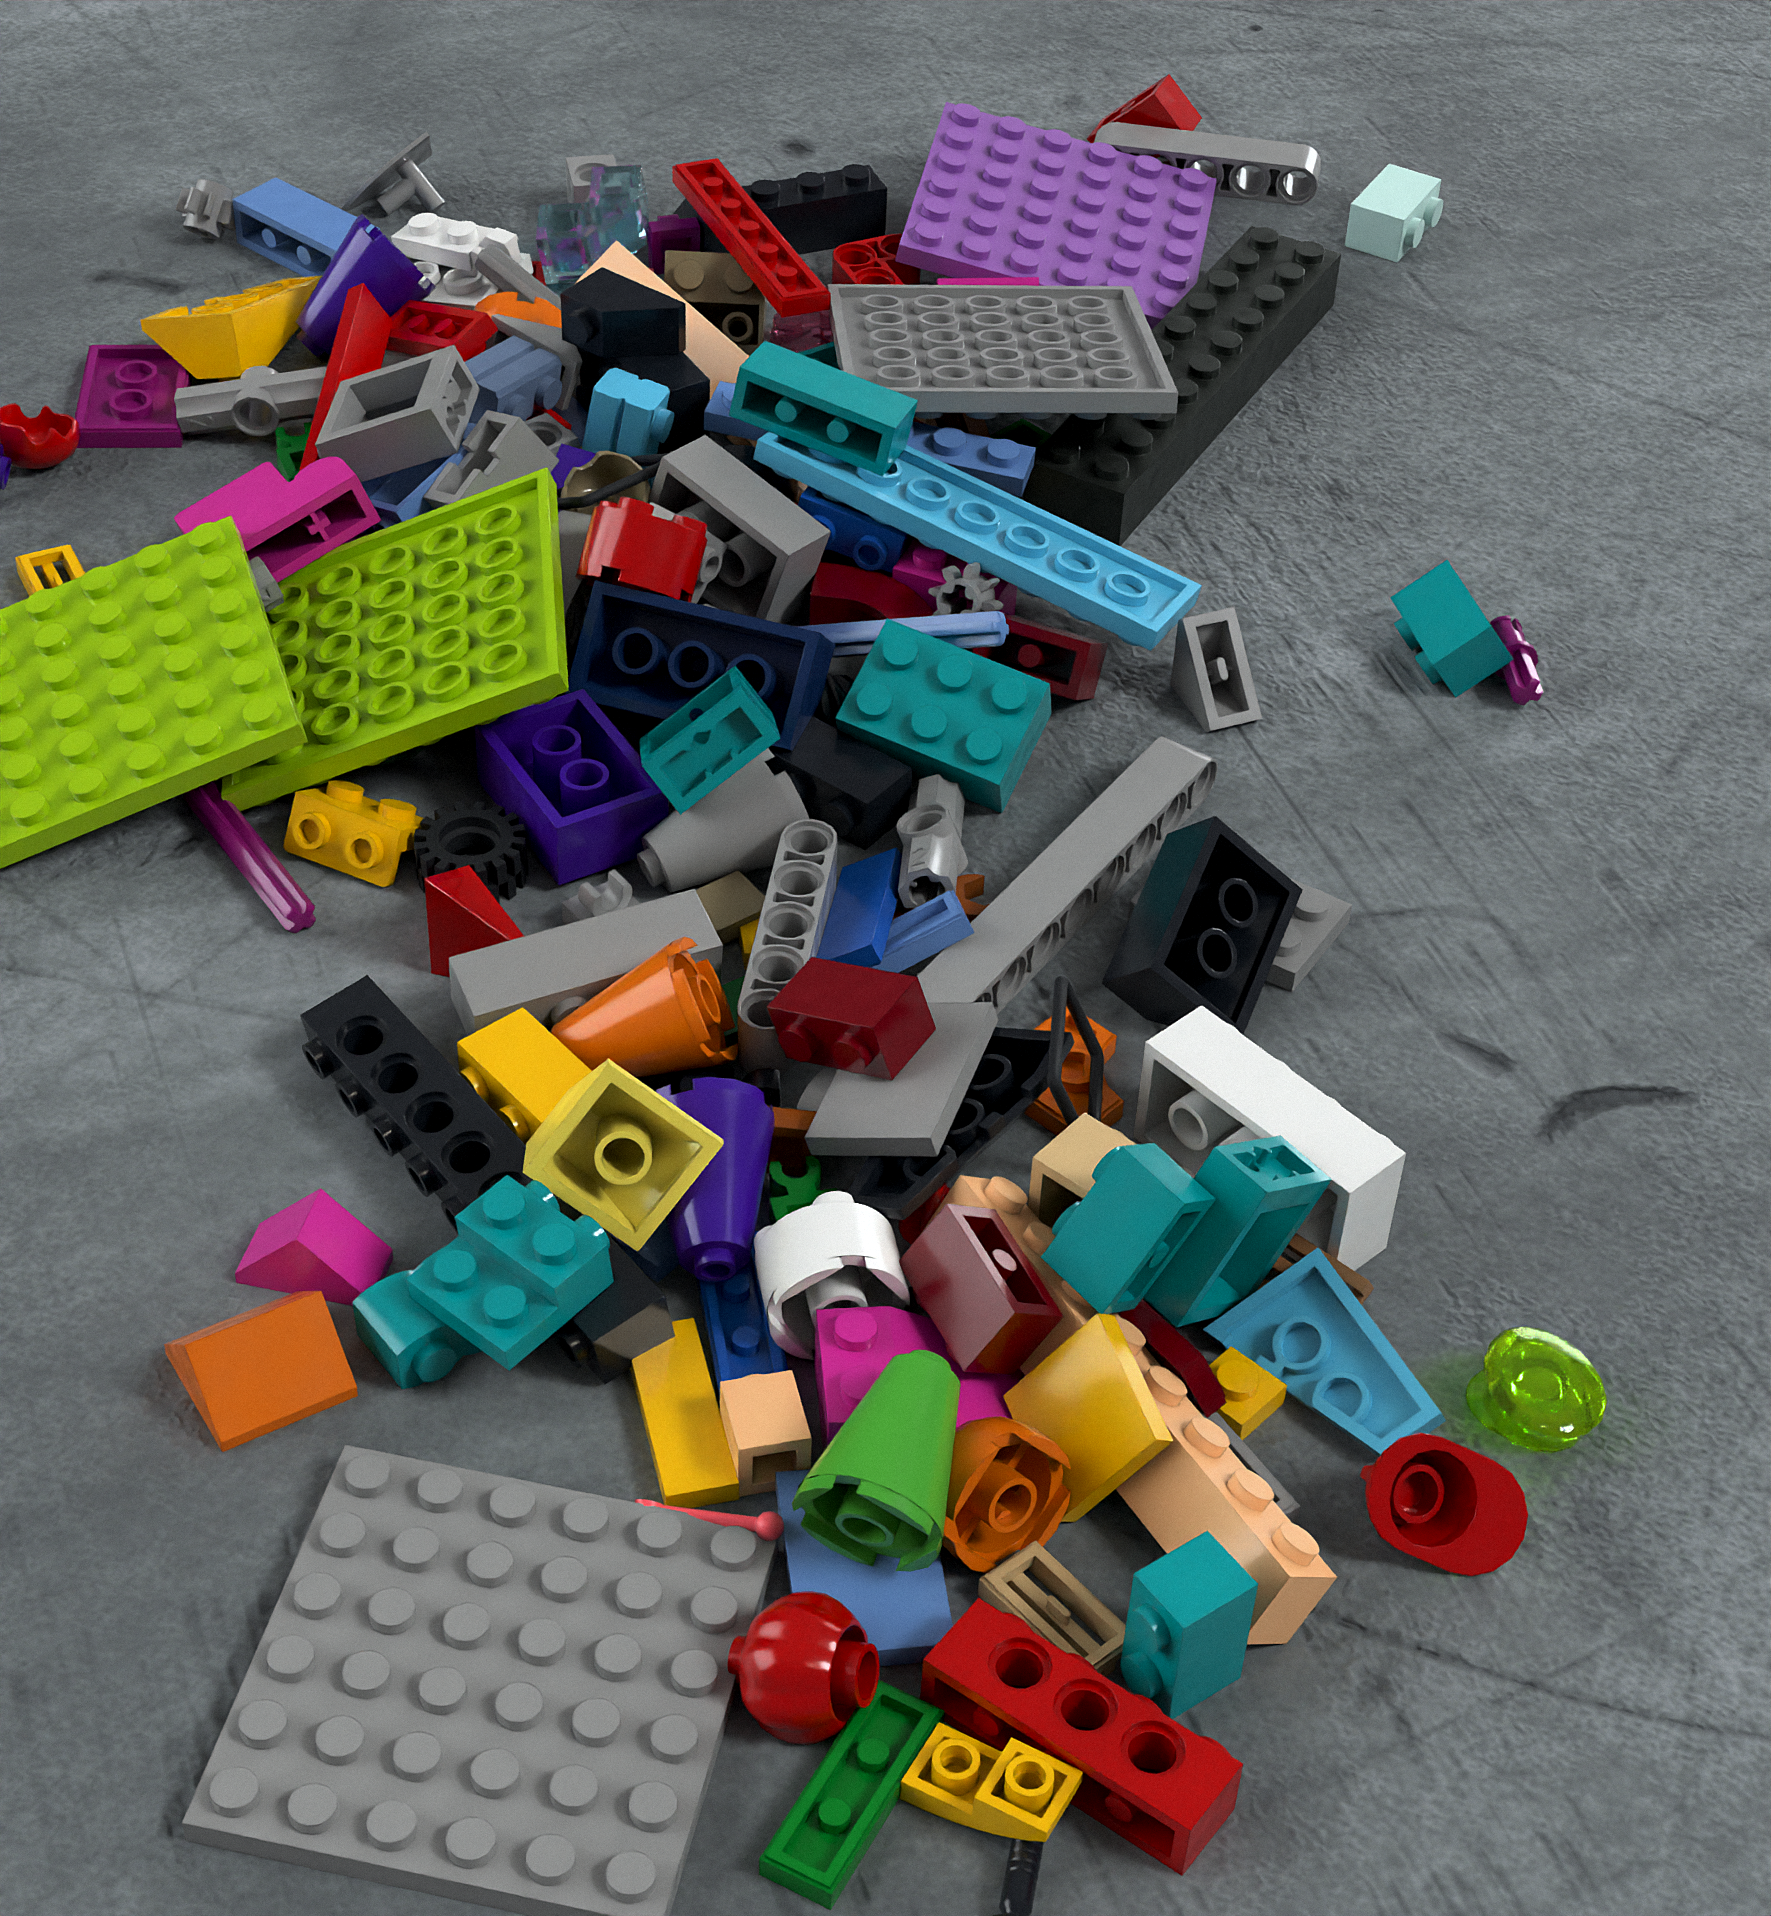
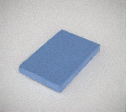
M810 1469L775 1472L778 1513L784 1522L782 1542L789 1593L801 1591L825 1593L845 1605L864 1628L868 1637V1643L874 1644L877 1648L879 1666L923 1663L925 1656L953 1627L940 1552L936 1560L928 1568L911 1572L896 1571L900 1558L877 1554L874 1565L869 1566L834 1552L809 1535L801 1526L805 1515L803 1508L800 1507L793 1511L792 1501L798 1486Z

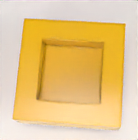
M1232 1346L1209 1365L1226 1395L1225 1400L1227 1403L1218 1409L1217 1412L1241 1440H1244L1284 1404L1287 1385Z

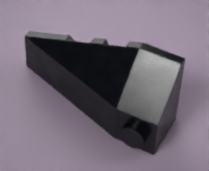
M995 1027L938 1156H869L846 1192L852 1196L854 1203L873 1208L885 1218L905 1220L996 1142L1049 1087L1047 1076L1051 1031ZM1064 1032L1062 1063L1075 1043L1071 1032Z

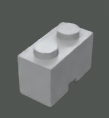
M487 410L461 444L468 453L458 466L455 463L448 462L423 498L434 509L546 467L551 473L559 459L520 417Z

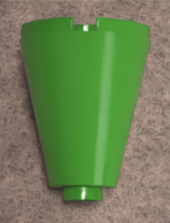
M913 1350L909 1354L894 1356L799 1484L792 1501L793 1511L800 1507L803 1508L805 1515L801 1526L809 1535L830 1550L869 1566L874 1565L877 1554L900 1558L896 1571L906 1572L928 1568L938 1557L943 1543L961 1387L958 1377L951 1371L950 1364L943 1357L927 1350Z

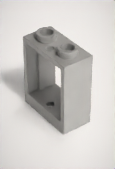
M454 345L341 381L315 443L319 458L336 456L341 458L357 475L359 481L364 482L458 453L480 388Z

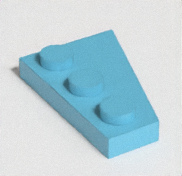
M1319 1247L1203 1329L1211 1340L1225 1350L1232 1346L1287 1385L1286 1392L1378 1457L1399 1438L1420 1432L1428 1434L1446 1421L1442 1412Z

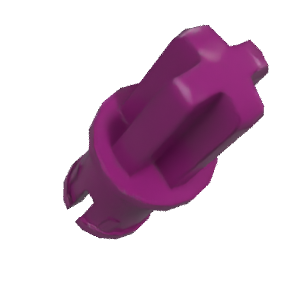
M1509 615L1493 619L1490 624L1514 659L1497 670V676L1506 680L1515 703L1525 705L1529 700L1538 701L1543 694V689L1535 669L1538 663V654L1535 648L1526 642L1522 626L1517 618H1514L1512 622Z

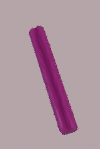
M216 780L185 792L184 800L285 930L297 933L303 927L311 928L316 921V917L313 914L315 905L232 802L223 801L221 798L222 788Z

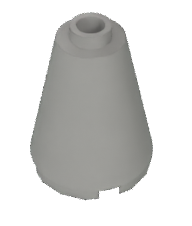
M768 748L681 815L675 809L641 838L644 851L637 854V860L646 879L653 887L662 884L668 892H674L716 881L735 871L743 874L773 866L780 837L785 827L792 822L809 819V816L786 771L774 776L766 765L765 761L775 757Z

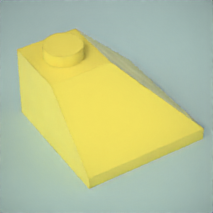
M607 1059L564 1094L526 1143L523 1173L531 1179L544 1184L557 1197L582 1214L593 1218L602 1228L638 1252L724 1145V1140L610 1059Z

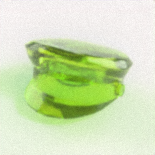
M1529 1326L1506 1329L1490 1342L1484 1357V1369L1470 1379L1465 1394L1471 1413L1486 1428L1510 1440L1515 1445H1521L1532 1451L1549 1453L1572 1448L1602 1421L1607 1404L1603 1380L1592 1362L1563 1338L1543 1329Z

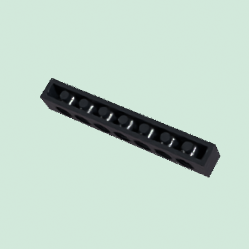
M368 975L300 1015L309 1040L302 1045V1050L314 1072L321 1079L330 1075L337 1082L335 1084L337 1092L347 1109L356 1118L365 1114L370 1119V1127L376 1140L390 1157L397 1153L402 1155L406 1160L405 1166L408 1174L419 1191L426 1197L435 1193L441 1199L442 1210L457 1234L455 1216L506 1175L523 1186H526L533 1180L523 1173L526 1145ZM553 1194L558 1201L560 1212L575 1221L581 1215H584ZM607 1232L606 1234L610 1241L608 1251L614 1282L555 1332L558 1344L571 1363L577 1368L586 1363L604 1384L632 1367L631 1360L675 1337L665 1295Z

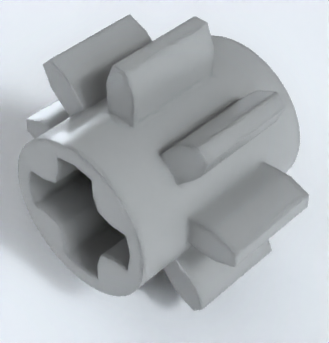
M198 179L196 187H191L190 190L182 187L175 210L181 212V216L186 218L183 225L186 230L214 240L219 239L221 231L225 232L226 229L235 231L233 201H231L233 191L205 179Z
M978 562L968 564L964 569L963 576L955 565L944 568L942 573L947 583L930 588L928 591L933 597H937L936 604L938 610L932 616L1002 609L1004 604L999 600H995L994 587L1000 582L999 578L988 580L980 575L981 568ZM966 588L965 597L973 600V607L966 609L967 600L959 597V590Z

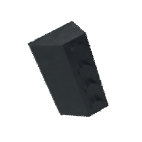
M851 164L843 167L841 170L824 173L804 172L795 178L777 181L758 180L751 185L742 186L798 255L834 249L845 243L885 235L887 187L870 165ZM685 198L673 214H678L679 219L697 218L700 225V252L729 253Z

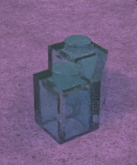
M641 165L592 167L589 202L539 205L536 243L546 284L576 283L616 240L632 254L647 244L650 209Z

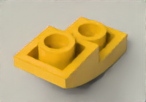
M939 1722L902 1778L900 1799L929 1813L976 1830L1020 1840L1046 1842L1082 1783L1084 1772L1012 1737L1001 1752Z

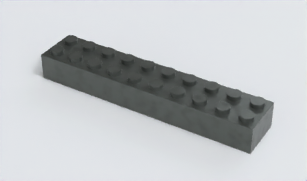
M1251 226L1151 330L1178 390L1177 413H1161L1159 418L1153 420L1136 419L1128 413H1107L1105 418L1089 420L1079 418L1072 413L1035 452L1034 466L1025 487L1024 501L1121 546L1334 305L1341 253L1325 249L1317 242L1299 241L1280 235L1272 228Z

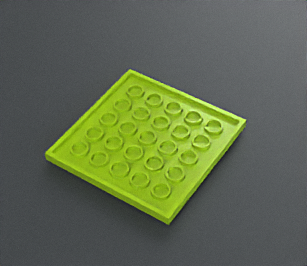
M547 467L342 544L277 583L283 594L284 603L268 611L266 614L308 742L222 777L221 798L223 801L232 802L239 811L254 806H265L275 801L278 797L308 786H320L335 776L363 766L377 765L395 754L420 745L434 744L444 736L474 725L489 724L504 714L532 704L546 703L555 696L569 691L557 485Z
M231 515L216 522L203 523L189 533L162 544L149 545L135 555L108 566L93 568L81 577L52 589L39 590L25 600L0 609V869L308 742L240 532Z

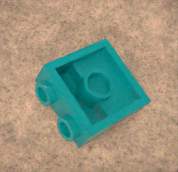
M508 1175L455 1216L459 1236L406 1278L411 1299L509 1371L614 1282L608 1251L610 1241L604 1229L587 1215H581L573 1221L561 1213L555 1196L541 1182L532 1180L526 1186H523Z

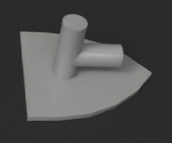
M427 131L371 176L341 209L347 212L363 204L402 178L400 182L377 199L378 204L387 215H390L414 195H416L429 213L439 210L445 204V201L417 167L432 155L430 136Z

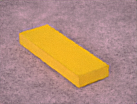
M694 1318L672 1321L675 1337L632 1359V1367L630 1368L664 1505L695 1508L739 1500V1481Z

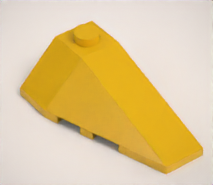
M322 276L285 278L244 289L243 294L204 300L205 305L191 309L192 314L190 315L187 306L168 309L141 319L142 331L196 379L218 378L219 382L240 379L241 374L248 368L253 366H269L299 328L295 321Z

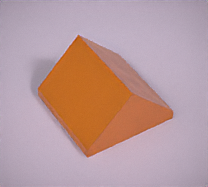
M322 1291L294 1292L164 1344L168 1359L222 1452L358 1396L355 1380Z

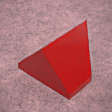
M470 865L424 878L431 974L450 977L449 957L524 937Z

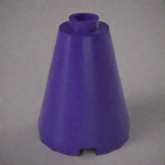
M363 214L352 224L295 321L302 329L296 337L318 358L324 352L331 355L348 289L364 283L389 317H391L408 300L422 301L437 288L428 278L421 284L418 283L424 275L376 226L367 233L365 230L371 222Z
M703 1077L692 1079L693 1090L671 1095L670 1084L657 1089L655 1092L724 1140V1145L665 1218L681 1267L694 1274L700 1280L717 1282L731 1278L736 1274V1271L742 1269L750 1260L775 1118L772 1104L770 1107L765 1104L764 1093L756 1086L736 1079Z

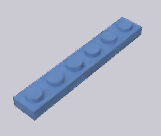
M720 381L704 411V430L757 441L768 431L729 416L736 383ZM912 422L907 441L908 446L1018 497H1022L1034 466L1036 447L1017 444L1008 439H993L965 433L956 428H941Z

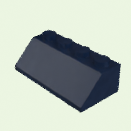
M594 580L568 679L569 691L565 692V695L584 689L598 705L665 720L719 677L736 666L773 713L780 739L771 746L793 751L821 701L835 644L820 632ZM699 708L691 710L689 717L694 721L704 712Z

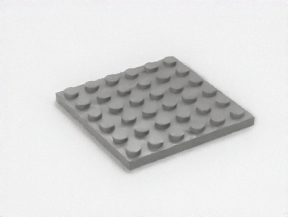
M827 284V289L831 293L830 310H828L839 370L918 400L914 417L935 419L943 416V413H965L967 416L975 419H991L998 416V413H1020L1021 416L1029 419H1047L1053 413H1074L1079 418L1096 420L1105 418L1107 413H1128L1136 419L1153 420L1159 418L1161 413H1177L1178 390L1132 286Z
M345 1445L182 1821L185 1841L529 1916H670L739 1683H736V1675L728 1672L729 1650L737 1636L747 1635L752 1621L760 1614L778 1554L779 1538L773 1541H765L760 1539L756 1532H751L746 1528L714 1524L698 1519L686 1512L656 1506H644L641 1503Z

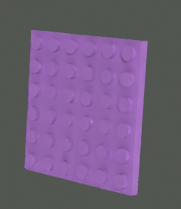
M946 102L899 243L895 261L952 278L1039 277V286H1132L1152 330L1197 283L1217 179L1208 177L1198 169H1180L1163 164L1152 156H1135L1117 151L1113 146L1106 143H1089L1071 138L1069 134L1061 130H1043L1026 125L1022 120L1015 117L1006 116L1001 118L980 112L978 108L969 104L961 103L955 105Z

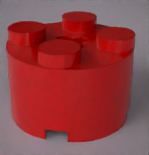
M620 497L618 503L600 501L599 506L594 507L575 578L578 580L588 579L586 585L592 588L594 580L691 602L708 541L705 537L708 525L702 521L680 515H674L672 521L652 516L653 505L633 498Z

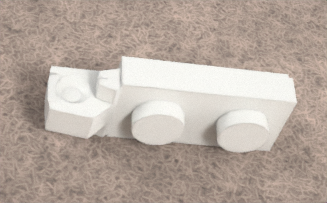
M421 213L413 216L407 225L391 236L392 243L406 257L471 272L476 269L477 255L489 245L497 246L518 264L523 261L517 243V234L498 227L493 229L479 226L471 221H456L438 217L434 213Z

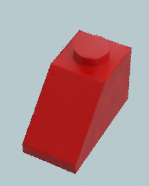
M1168 74L1102 118L1087 140L1090 143H1094L1097 131L1107 123L1120 122L1193 131L1202 117L1171 75ZM1153 154V155H1151V156H1152V157H1155V158H1158V157H1160L1161 155H1159V154Z

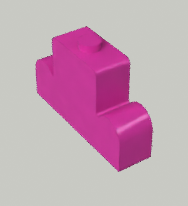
M337 456L322 458L307 465L290 482L280 474L271 462L262 463L179 512L174 517L175 522L184 535L203 523L216 522L231 515L240 532L248 559L251 560L258 556L265 563L277 583L381 521L357 475Z

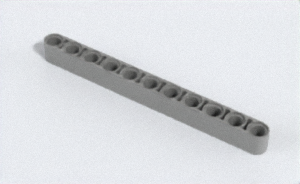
M1164 736L1155 740L970 923L975 932L974 934L945 948L916 976L919 979L926 1002H992L996 1014H998L1162 846L1167 833L1177 830L1208 797L1216 780L1218 772L1217 760ZM825 1066L805 1088L797 1109L818 1111L838 1069Z

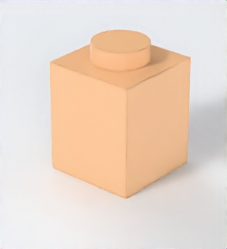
M792 1370L770 1374H751L743 1378L720 1382V1415L739 1481V1497L775 1491V1472L811 1469L812 1437Z

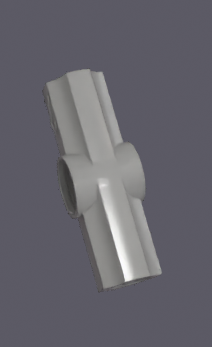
M253 366L246 369L241 374L240 379L177 388L174 397L176 419L182 433L187 432L189 436L231 429H240L242 432L252 436L271 434L277 428L279 422L314 418L327 366L278 373L276 370L266 366Z
M940 774L919 779V786L916 792L910 795L908 812L896 824L903 844L898 892L905 908L915 909L949 890H954L956 894L957 876L966 869L968 859L961 843L965 806L964 794L958 782L945 780Z

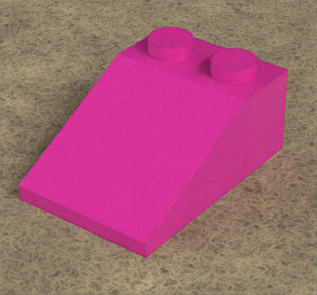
M891 1306L816 1309L814 1370L823 1452L889 1361L896 1355L909 1354L913 1350H927L940 1355L950 1364L951 1371L958 1377L961 1384L956 1428L966 1421L984 1417L1002 1416L1013 1419L1003 1395L1024 1378L1025 1375L1020 1368L1013 1375L964 1372L947 1353L946 1342L933 1320L922 1315Z

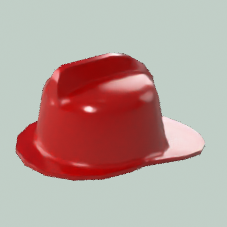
M1420 1432L1399 1438L1382 1452L1373 1465L1362 1467L1360 1477L1366 1482L1365 1498L1369 1518L1379 1537L1397 1550L1448 1572L1475 1576L1493 1572L1509 1561L1524 1539L1528 1520L1524 1492L1513 1474L1493 1459L1441 1436Z

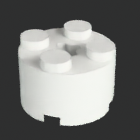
M831 1191L821 1194L814 1200L812 1205L793 1211L773 1225L762 1228L754 1237L755 1265L770 1334L781 1349L793 1356L814 1360L812 1350H815L816 1309L891 1306L904 1310L906 1304L910 1307V1294L905 1275L899 1263L900 1255L890 1223L873 1208L854 1203L852 1196L846 1192Z

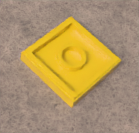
M1097 1313L1003 1395L1013 1420L1036 1428L1055 1441L1068 1456L1070 1469L1062 1464V1484L1069 1488L1071 1493L1068 1508L1061 1522L1078 1521L1173 1442L1115 1315Z

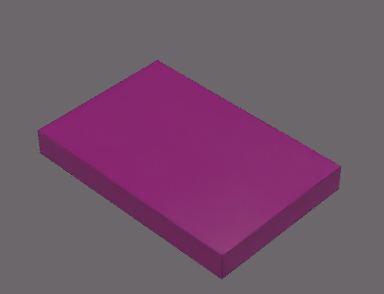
M159 345L89 346L74 418L79 423L81 435L77 448H182L184 433H182L176 419L174 397L177 388L192 386L193 375Z

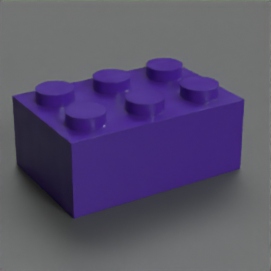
M584 689L553 698L543 704H535L504 714L489 724L474 725L479 783L497 805L505 807V816L513 812L519 817V824H524L526 830V844L558 885L636 859L637 854L644 851L641 838L668 816V798L642 767L641 757Z

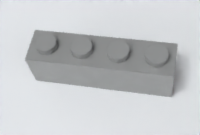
M691 889L449 957L451 999L467 1036L522 1007L551 1033L553 1025L663 947L682 937L690 938L698 945L688 949V953L695 963L708 959L721 984L723 944L696 890Z

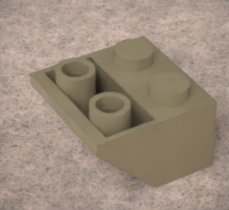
M665 251L664 282L750 356L764 341L767 299L730 253Z

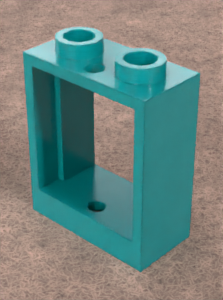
M734 666L639 739L641 765L681 815L778 741L780 735L773 713L739 669ZM695 708L701 709L704 712L694 721L690 719L689 714L691 710Z
M1281 1135L1216 1146L1195 1175L1194 1179L1216 1200L1143 1298L1169 1324L1180 1327L1224 1315L1256 1292L1332 1181L1326 1173Z

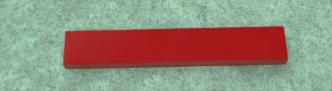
M715 158L672 166V182L782 318L830 310L831 293L719 159Z
M364 283L348 289L299 471L320 459L315 443L340 382L381 369L393 320Z

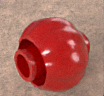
M801 1591L789 1594L775 1600L754 1618L747 1635H739L733 1640L727 1663L728 1672L736 1675V1683L740 1684L742 1701L746 1709L760 1727L779 1740L797 1745H811L830 1738L843 1729L856 1707L866 1708L869 1706L876 1693L880 1668L877 1648L874 1644L868 1643L867 1634L855 1615L835 1598L828 1594L814 1591Z

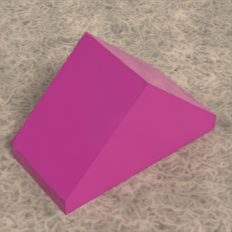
M320 1188L259 1224L235 1272L236 1283L290 1294L297 1291H322L325 1301L353 1306L352 1302L362 1292L385 1278L393 1260V1249Z

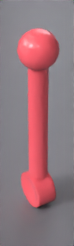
M646 1499L635 1500L636 1503H641L644 1506H656L686 1512L698 1519L726 1527L740 1526L751 1532H756L757 1536L765 1541L776 1540L784 1531L782 1517L772 1511L763 1512L758 1517L668 1506Z

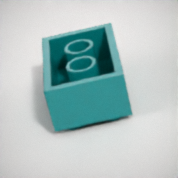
M887 618L835 719L838 730L911 767L912 777L922 779L940 774L945 780L958 782L965 799L1003 813L1052 714L1050 683Z

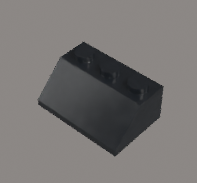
M1217 816L1167 833L1102 984L1146 1020L1170 1026L1202 1005L1227 1024L1234 1026L1243 1035L1303 889Z

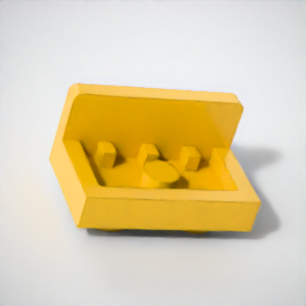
M329 780L328 785L325 787L295 792L283 847L289 853L375 885L387 887L395 882L401 852L414 850V833L416 829H421L420 822L424 818L415 815L417 808L412 804L395 799H381L379 802L363 796L365 789L360 785L343 780Z

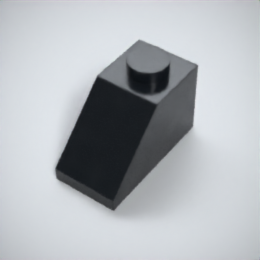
M603 267L560 293L562 340L602 358L674 355L686 350V303Z

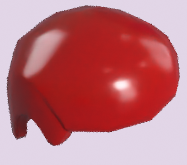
M16 403L7 404L0 408V444L4 447V456L11 458L13 466L26 470H42L54 467L74 454L81 435L79 423L72 416L53 413L49 406L46 405L42 407L41 412L36 417L25 416L20 406Z

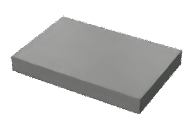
M927 1003L936 1030L893 1080L838 1069L804 1137L811 1155L938 1156L998 1022L993 1003Z

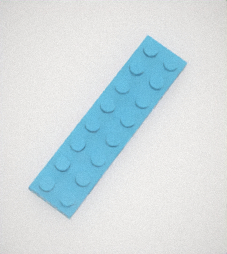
M769 431L757 440L753 459L771 467L779 476L798 480L820 491L829 500L843 502L868 514L879 523L891 525L914 536L926 547L943 550L968 564L978 562L980 563V572L990 573L1017 586L1022 593L1028 596L1042 598L1067 610L1075 619L1092 622L1115 633L1127 644L1141 646L1151 651L1178 623V620L1182 619L1196 604L1202 585L906 445L905 450L885 475L880 476Z

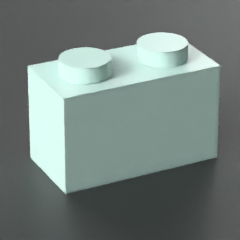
M1388 164L1351 203L1345 246L1398 262L1411 247L1416 248L1423 233L1429 227H1435L1438 223L1443 209V199L1438 198L1441 179Z

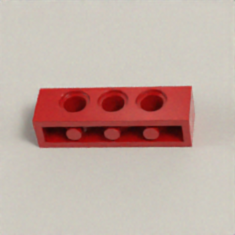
M978 1598L923 1659L920 1699L945 1710L944 1722L961 1733L1001 1752L1012 1737L1083 1771V1781L1071 1799L1070 1804L1181 1876H1183L1235 1809L1243 1763L1233 1758L1224 1746L1210 1737L1198 1736L1165 1715L1152 1700L1140 1694H1131L1098 1673L1094 1666L1082 1656L1075 1653H1066L1034 1633L1024 1620L1012 1613H1002ZM1011 1686H1021V1687H1024V1688H1021V1689H1020V1688H1014V1687H1011ZM1074 1727H1085V1728H1089V1729H1091V1730H1089V1731L1079 1730V1729H1076V1728H1074ZM1140 1769H1151L1159 1773H1147Z

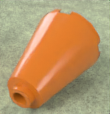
M687 937L674 940L553 1025L551 1029V1034L590 1070L593 1071L607 1059H610L635 1078L720 1066L735 1060L738 1053V1043L726 1048L724 1032L735 1028V1024L724 990L709 960L704 959L695 963L688 953V949L698 945Z

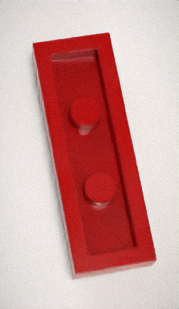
M408 300L390 317L393 323L386 350L421 356L454 345L463 361L466 362L484 352L487 346L486 341L499 329L488 313Z

